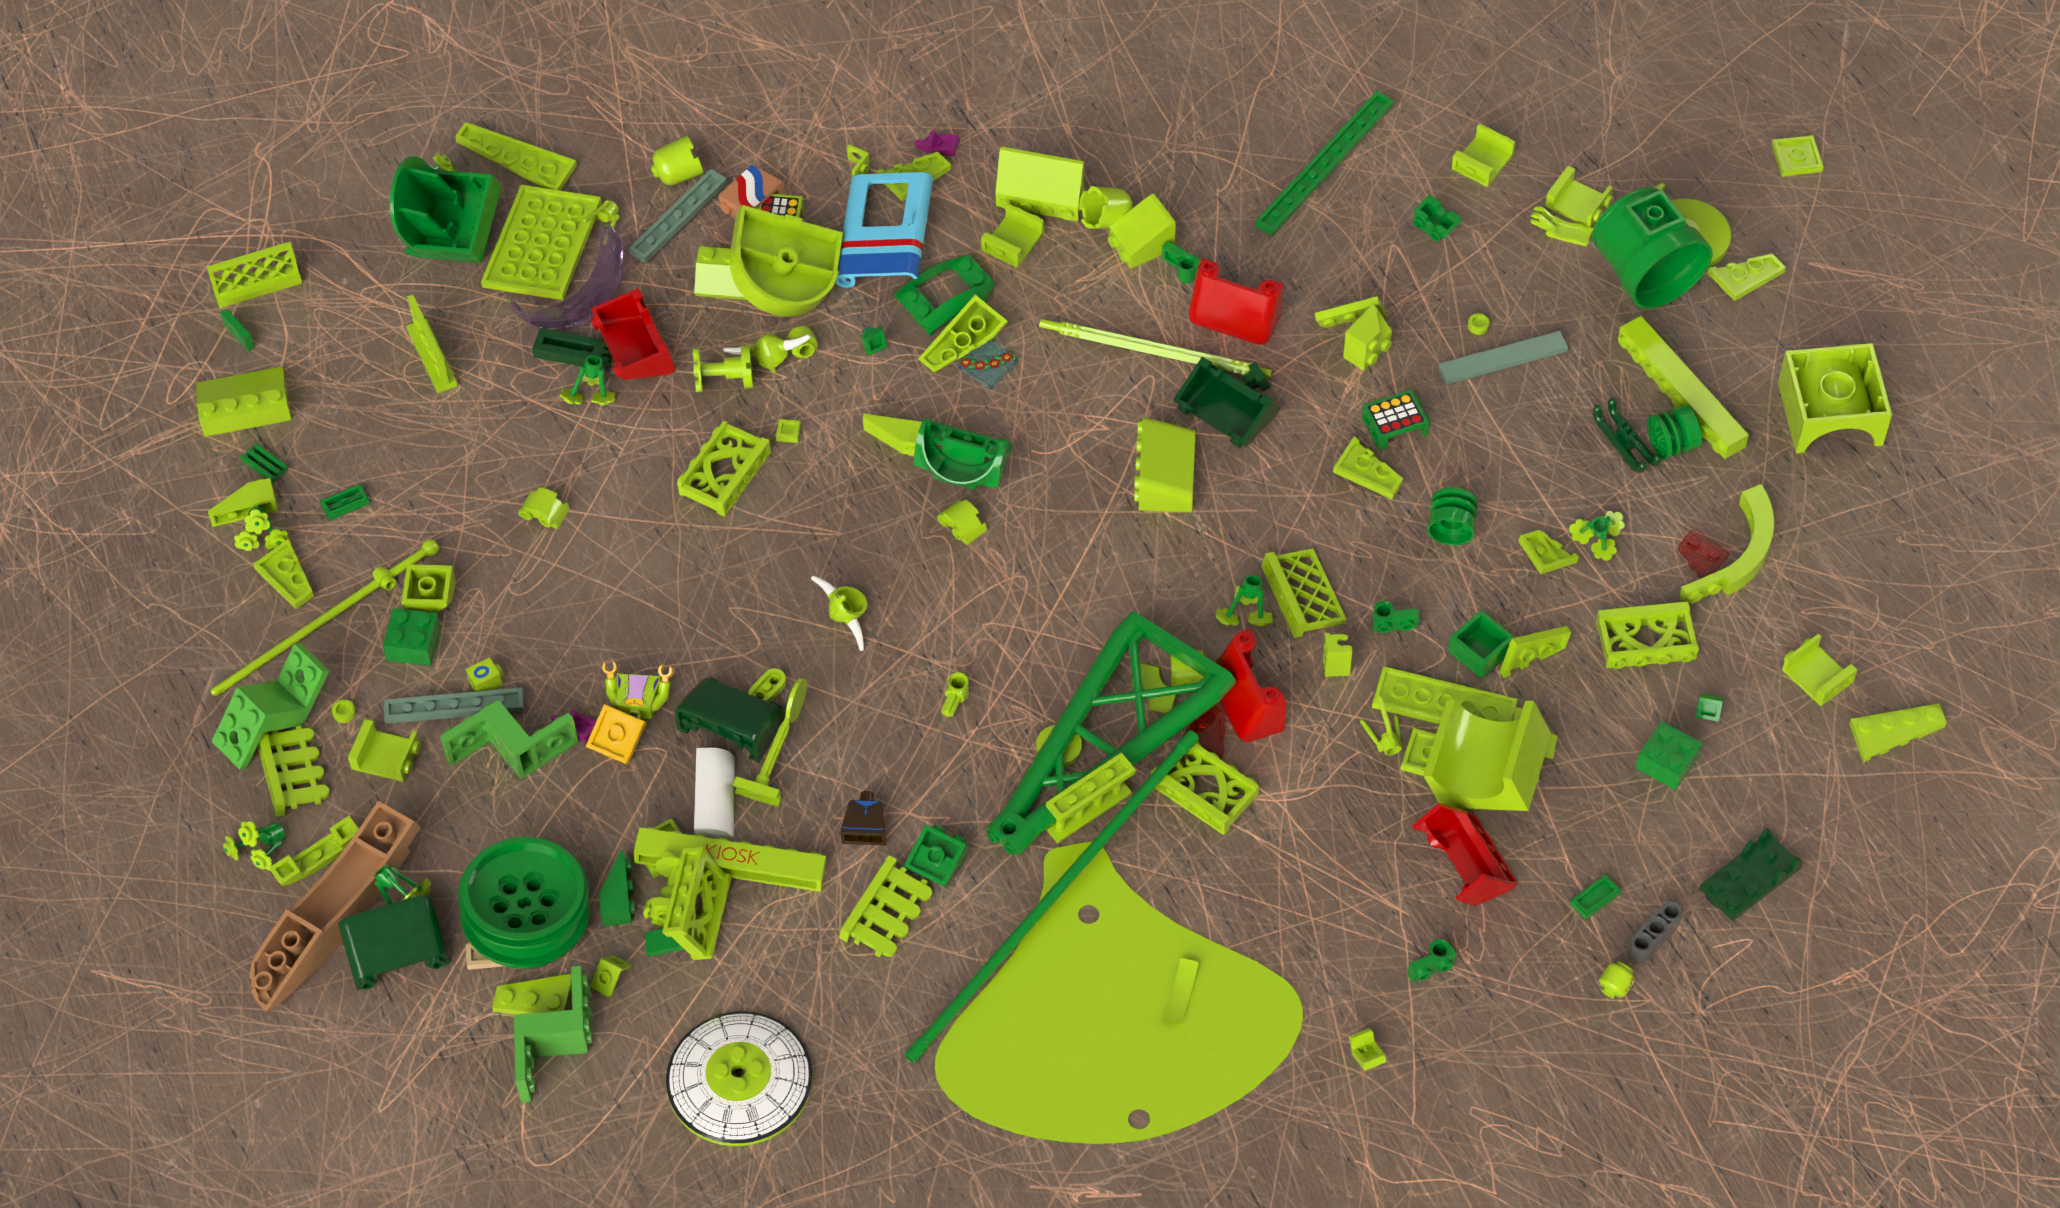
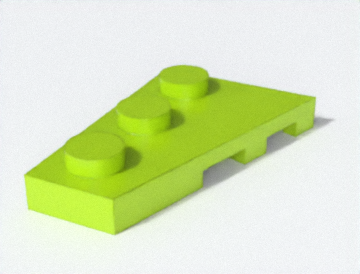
M1378 296L1316 312L1315 317L1320 327L1329 328L1336 324L1357 321L1372 305L1377 307L1382 317H1386L1387 313L1386 308Z
M1567 626L1512 638L1499 673L1503 678L1511 675L1510 671L1518 667L1521 670L1529 667V663L1534 659L1540 658L1543 660L1564 650L1572 631Z

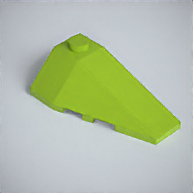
M974 295L918 360L933 373H936L992 340L1008 321L977 295Z

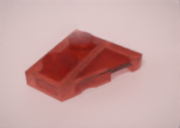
M1693 530L1685 536L1678 546L1679 552L1687 559L1689 567L1692 571H1696L1700 579L1715 573L1729 556L1728 551Z
M1216 705L1190 723L1183 734L1184 736L1189 730L1196 733L1199 737L1198 742L1207 751L1217 754L1220 760L1224 755L1225 710Z

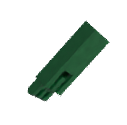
M540 328L532 348L534 358L576 366L585 365V359L590 355L600 357L603 361L602 365L610 366L612 362L611 353L602 339Z

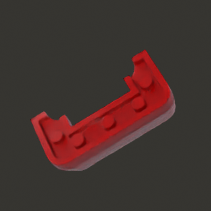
M1202 258L1195 279L1189 308V320L1195 325L1258 345L1268 343L1282 315L1284 284L1274 280H1265L1259 285L1257 290L1218 278L1219 266L1217 263Z
M639 288L591 308L594 317H591L590 320L594 329L600 330L616 364L612 367L617 378L622 377L623 380L666 376L676 372L670 353L656 329Z
M1251 628L1237 633L1215 662L1229 671L1236 680V684L1220 702L1237 737L1243 742H1253L1284 731L1286 700L1282 692L1272 686L1260 689L1250 669L1253 667L1251 651L1255 648L1256 644Z

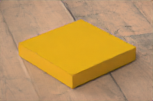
M604 704L586 747L628 765L647 722Z

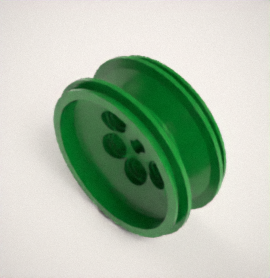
M536 837L509 838L485 848L467 866L458 888L460 921L468 942L487 959L511 968L526 969L540 967L563 957L581 939L589 921L588 881L582 866L563 847L554 842Z

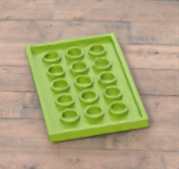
M521 185L482 278V288L564 300L597 215L586 223L583 222V219L601 206V197Z

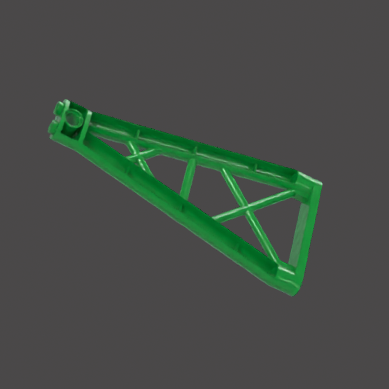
M1133 611L1130 612L1111 633L1003 810L986 827L987 838L995 844L998 842L1004 846V849L1012 856L1015 854L1018 856L1022 855L1040 834L1056 823V818L1046 807V802L1027 815L1044 786L1057 785L1056 795H1058L1120 753L1134 766L1219 703L1236 684L1234 676L1140 614ZM1145 638L1204 677L1197 683L1143 690L1138 644ZM1130 649L1134 691L1100 696L1127 650ZM1194 692L1147 727L1144 699ZM1135 700L1138 734L1118 749L1082 726L1093 706ZM1076 734L1109 754V756L1088 771L1065 774L1063 755Z

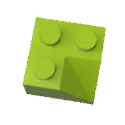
M1372 305L1345 333L1343 358L1363 371L1369 365H1374L1382 352H1387L1392 345V330L1376 306Z
M407 564L401 602L403 609L437 613L447 607L454 597L456 579L453 567L448 565Z

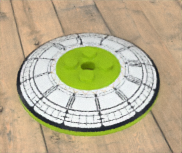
M748 1011L720 1014L701 1022L691 1029L674 1049L666 1073L669 1102L682 1124L704 1140L726 1146H747L761 1143L786 1130L804 1110L809 1100L813 1083L810 1056L799 1036L786 1024L773 1017ZM736 1069H743L745 1074L742 1077H734L732 1072Z

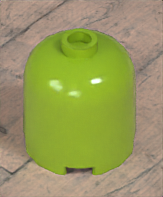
M688 136L681 137L658 148L653 154L652 160L654 165L650 167L655 178L659 177L666 185H676L703 174L699 158H694L692 155L694 147Z
M1091 186L1088 191H1083L1079 201V210H1082L1084 217L1081 221L1090 229H1109L1112 224L1116 223L1122 216L1133 209L1132 200L1125 190L1113 187Z

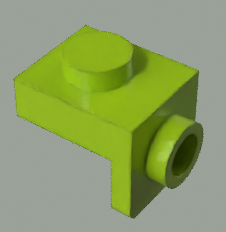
M1370 1028L1349 1037L1352 1056L1364 1071L1386 1063L1385 1054L1376 1044L1373 1031Z

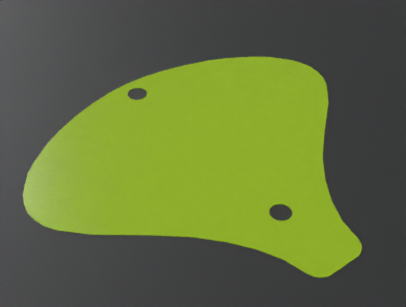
M1092 842L1054 848L1046 854L1044 858V885L1040 900ZM1102 848L1021 940L1012 956L994 978L956 1019L940 1043L935 1056L936 1079L947 1097L972 1117L1019 1135L1044 1140L1085 1144L1141 1141L1169 1134L1195 1124L1233 1104L1255 1089L1290 1053L1301 1031L1303 1007L1295 989L1275 972L1253 959L1177 924L1150 906L1116 872L1107 852ZM1086 905L1094 906L1099 911V918L1094 923H1084L1078 917L1079 910ZM1180 958L1198 961L1199 965L1183 1023L1180 1024L1164 1020ZM1137 1109L1146 1111L1150 1116L1149 1124L1142 1129L1133 1128L1128 1121L1129 1114Z

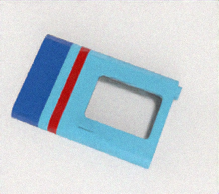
M910 172L858 174L852 177L842 231L838 264L839 272L835 282L838 286L843 288L852 287L856 283V277L909 275L913 279H918L933 177L930 174ZM909 183L903 223L901 225L862 226L867 194L872 184Z

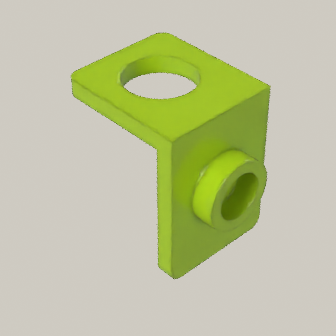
M849 144L847 146L848 160L857 163L852 170V177L858 174H867L870 167L869 153ZM852 152L859 154L861 159L856 158Z
M615 955L601 958L590 987L607 997L612 996L621 971L630 969L632 964Z

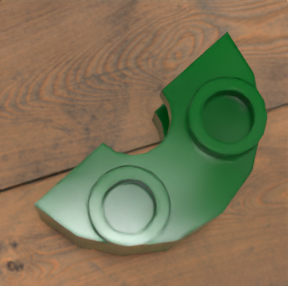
M1430 194L1414 209L1415 218L1413 219V224L1416 228L1422 229L1426 234L1430 235L1431 239L1436 242L1446 238L1463 220L1453 211L1448 212L1444 210L1441 202Z

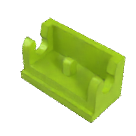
M1325 633L1323 647L1325 677L1350 676L1352 646H1341L1338 644L1341 640H1348V636L1345 634L1330 635V633Z

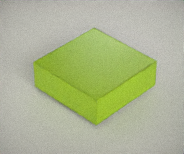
M779 419L776 441L798 443L801 421Z

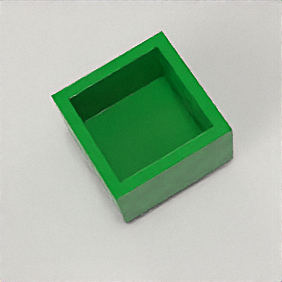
M393 608L383 642L386 661L431 666L441 630L438 614Z
M1480 610L1450 636L1448 652L1483 679L1504 660L1511 639L1515 637Z
M1661 721L1638 754L1636 769L1677 790L1699 758L1702 742Z

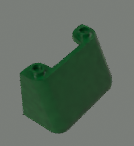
M1202 356L1173 401L1178 404L1177 409L1187 416L1189 413H1192L1231 438L1229 442L1236 447L1241 448L1242 445L1247 447L1273 420L1281 408L1266 395H1262L1244 385L1222 369L1212 365L1211 361Z
M712 677L702 679L678 703L674 710L678 731L688 734L691 728L695 732L699 728L736 742L739 750L747 749L750 752L749 759L760 763L784 721V713L781 706L777 703H769L724 685Z
M428 895L416 896L347 916L338 923L357 991L374 987L378 982L379 974L424 961L425 965L432 969H439L446 964H450L432 898Z

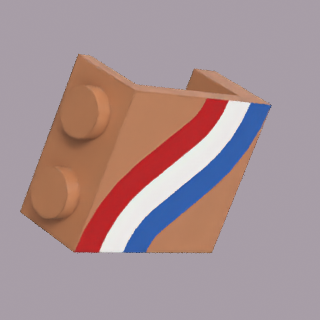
M751 165L725 188L718 197L721 210L725 214L736 217L741 205L757 209L772 194L786 195L783 181Z

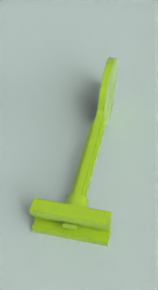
M799 678L792 688L786 707V717L778 729L760 774L756 776L754 782L736 776L733 782V786L737 787L735 794L779 807L782 800L780 790L768 786L769 776L789 732L790 723L795 722L804 704L807 691V680L805 678Z

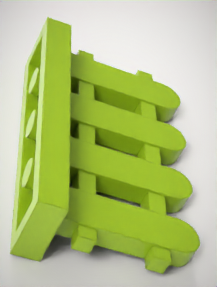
M301 725L295 726V730L278 733V730H274L269 735H267V732H264L258 743V750L276 817L285 816V807L291 806V809H297V805L315 802V805H319L321 800L329 797V788L326 785H317L316 781L323 779L324 769L321 766H312L311 762L318 760L319 750L316 747L306 746V743L314 740V731L310 728L302 729ZM300 745V749L283 752L284 747ZM276 749L277 753L272 754V750ZM305 764V768L289 771L287 768L288 766ZM277 768H281L282 772L277 773ZM310 783V787L294 790L292 787L293 785ZM286 787L287 791L282 792L281 788Z
M890 855L842 926L839 938L845 942H848L852 936L855 938V944L864 943L876 950L875 955L881 957L882 954L886 957L895 955L897 946L891 939L893 936L898 938H905L907 936L909 928L903 922L906 917L911 920L917 919L920 915V907L915 904L916 900L928 901L932 896V890L927 886L928 881L922 879L920 882L906 874L907 869L901 867L900 870L895 868L897 859ZM887 881L891 883L888 888L884 886ZM898 887L912 895L911 898L908 900L895 893V888ZM874 900L879 901L877 906L872 905ZM886 905L900 913L898 918H895L882 910L883 907ZM863 918L867 920L864 925L860 923ZM872 924H875L888 933L884 937L870 929Z

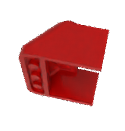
M1438 803L1412 825L1414 830L1428 835L1427 840L1433 848L1445 850L1463 879L1465 885L1462 887V892L1455 897L1457 901L1477 906L1511 891L1518 885L1516 878L1485 828L1472 812Z

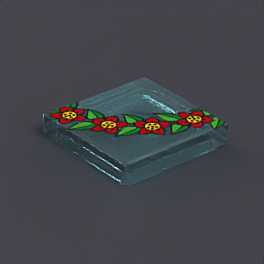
M990 340L966 354L957 364V368L992 390L1018 363V357Z

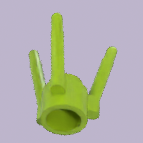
M605 200L600 207L583 219V222L586 223L597 215L595 222L598 219L603 222L611 221L604 245L608 244L615 224L620 218L617 214L619 208L613 201Z
M1378 696L1387 732L1381 735V740L1379 741L1363 719L1360 720V723L1376 744L1378 751H1384L1385 755L1390 756L1399 753L1403 747L1398 717L1394 716V733L1391 729L1383 698Z

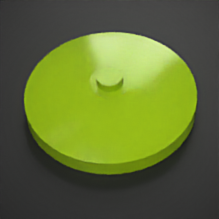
M1694 199L1671 200L1686 219L1685 222L1688 226L1696 228L1711 246L1713 256L1709 267L1717 264L1726 255L1731 240V230L1726 218L1716 208L1702 201Z

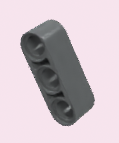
M1675 901L1665 902L1633 935L1629 948V956L1632 960L1640 963L1648 960L1678 928L1683 912L1679 903ZM1667 914L1673 915L1674 918L1668 917ZM1651 930H1657L1660 933H1654ZM1637 946H1643L1645 949H1639Z

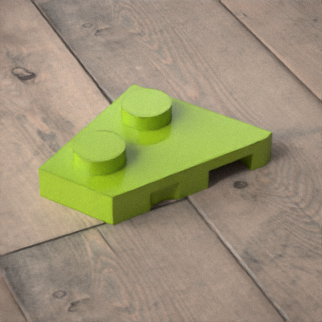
M1541 530L1523 534L1519 537L1518 542L1540 574L1578 562L1579 556L1573 553L1570 555L1561 549L1562 544L1550 539Z

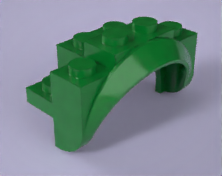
M924 418L916 439L913 466L928 470L934 475L933 479L941 480L954 486L976 490L977 486L985 485L998 489L1004 477L1006 461L1012 452L1013 443L1005 439H995ZM936 444L943 445L942 451L938 448Z

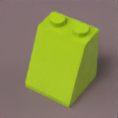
M1153 193L1109 227L1108 242L1112 248L1118 251L1121 261L1123 263L1126 262L1129 268L1132 269L1161 256L1162 246L1166 241L1175 245L1176 222Z

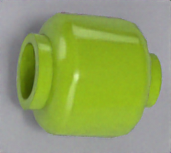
M805 326L792 329L787 336V340L800 338L805 335L810 336L806 342L791 349L792 354L797 358L810 357L817 350L818 343L814 333Z
M1622 962L1610 963L1599 978V983L1603 987L1602 993L1612 999L1615 996L1624 997L1635 982L1634 971Z

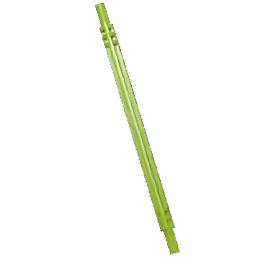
M1041 319L1039 324L1041 328L1059 331L1062 335L1197 364L1203 356L1211 361L1212 365L1224 371L1246 375L1251 371L1248 365L1252 363L1064 321L1058 323ZM1259 367L1266 378H1271L1272 370Z

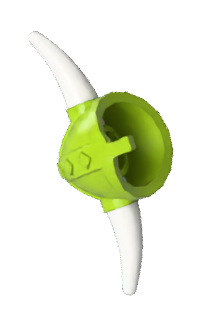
M764 334L755 344L750 345L751 356H755V360L760 366L770 369L772 373H775V367L784 361L789 350L800 346L810 336L805 335L796 339L782 340L773 334ZM741 347L723 348L724 352L741 355Z
M812 576L811 579L821 586L830 600L829 617L834 621L845 622L853 632L859 650L863 651V635L857 618L867 609L865 596L855 588L847 586L835 588L827 581Z

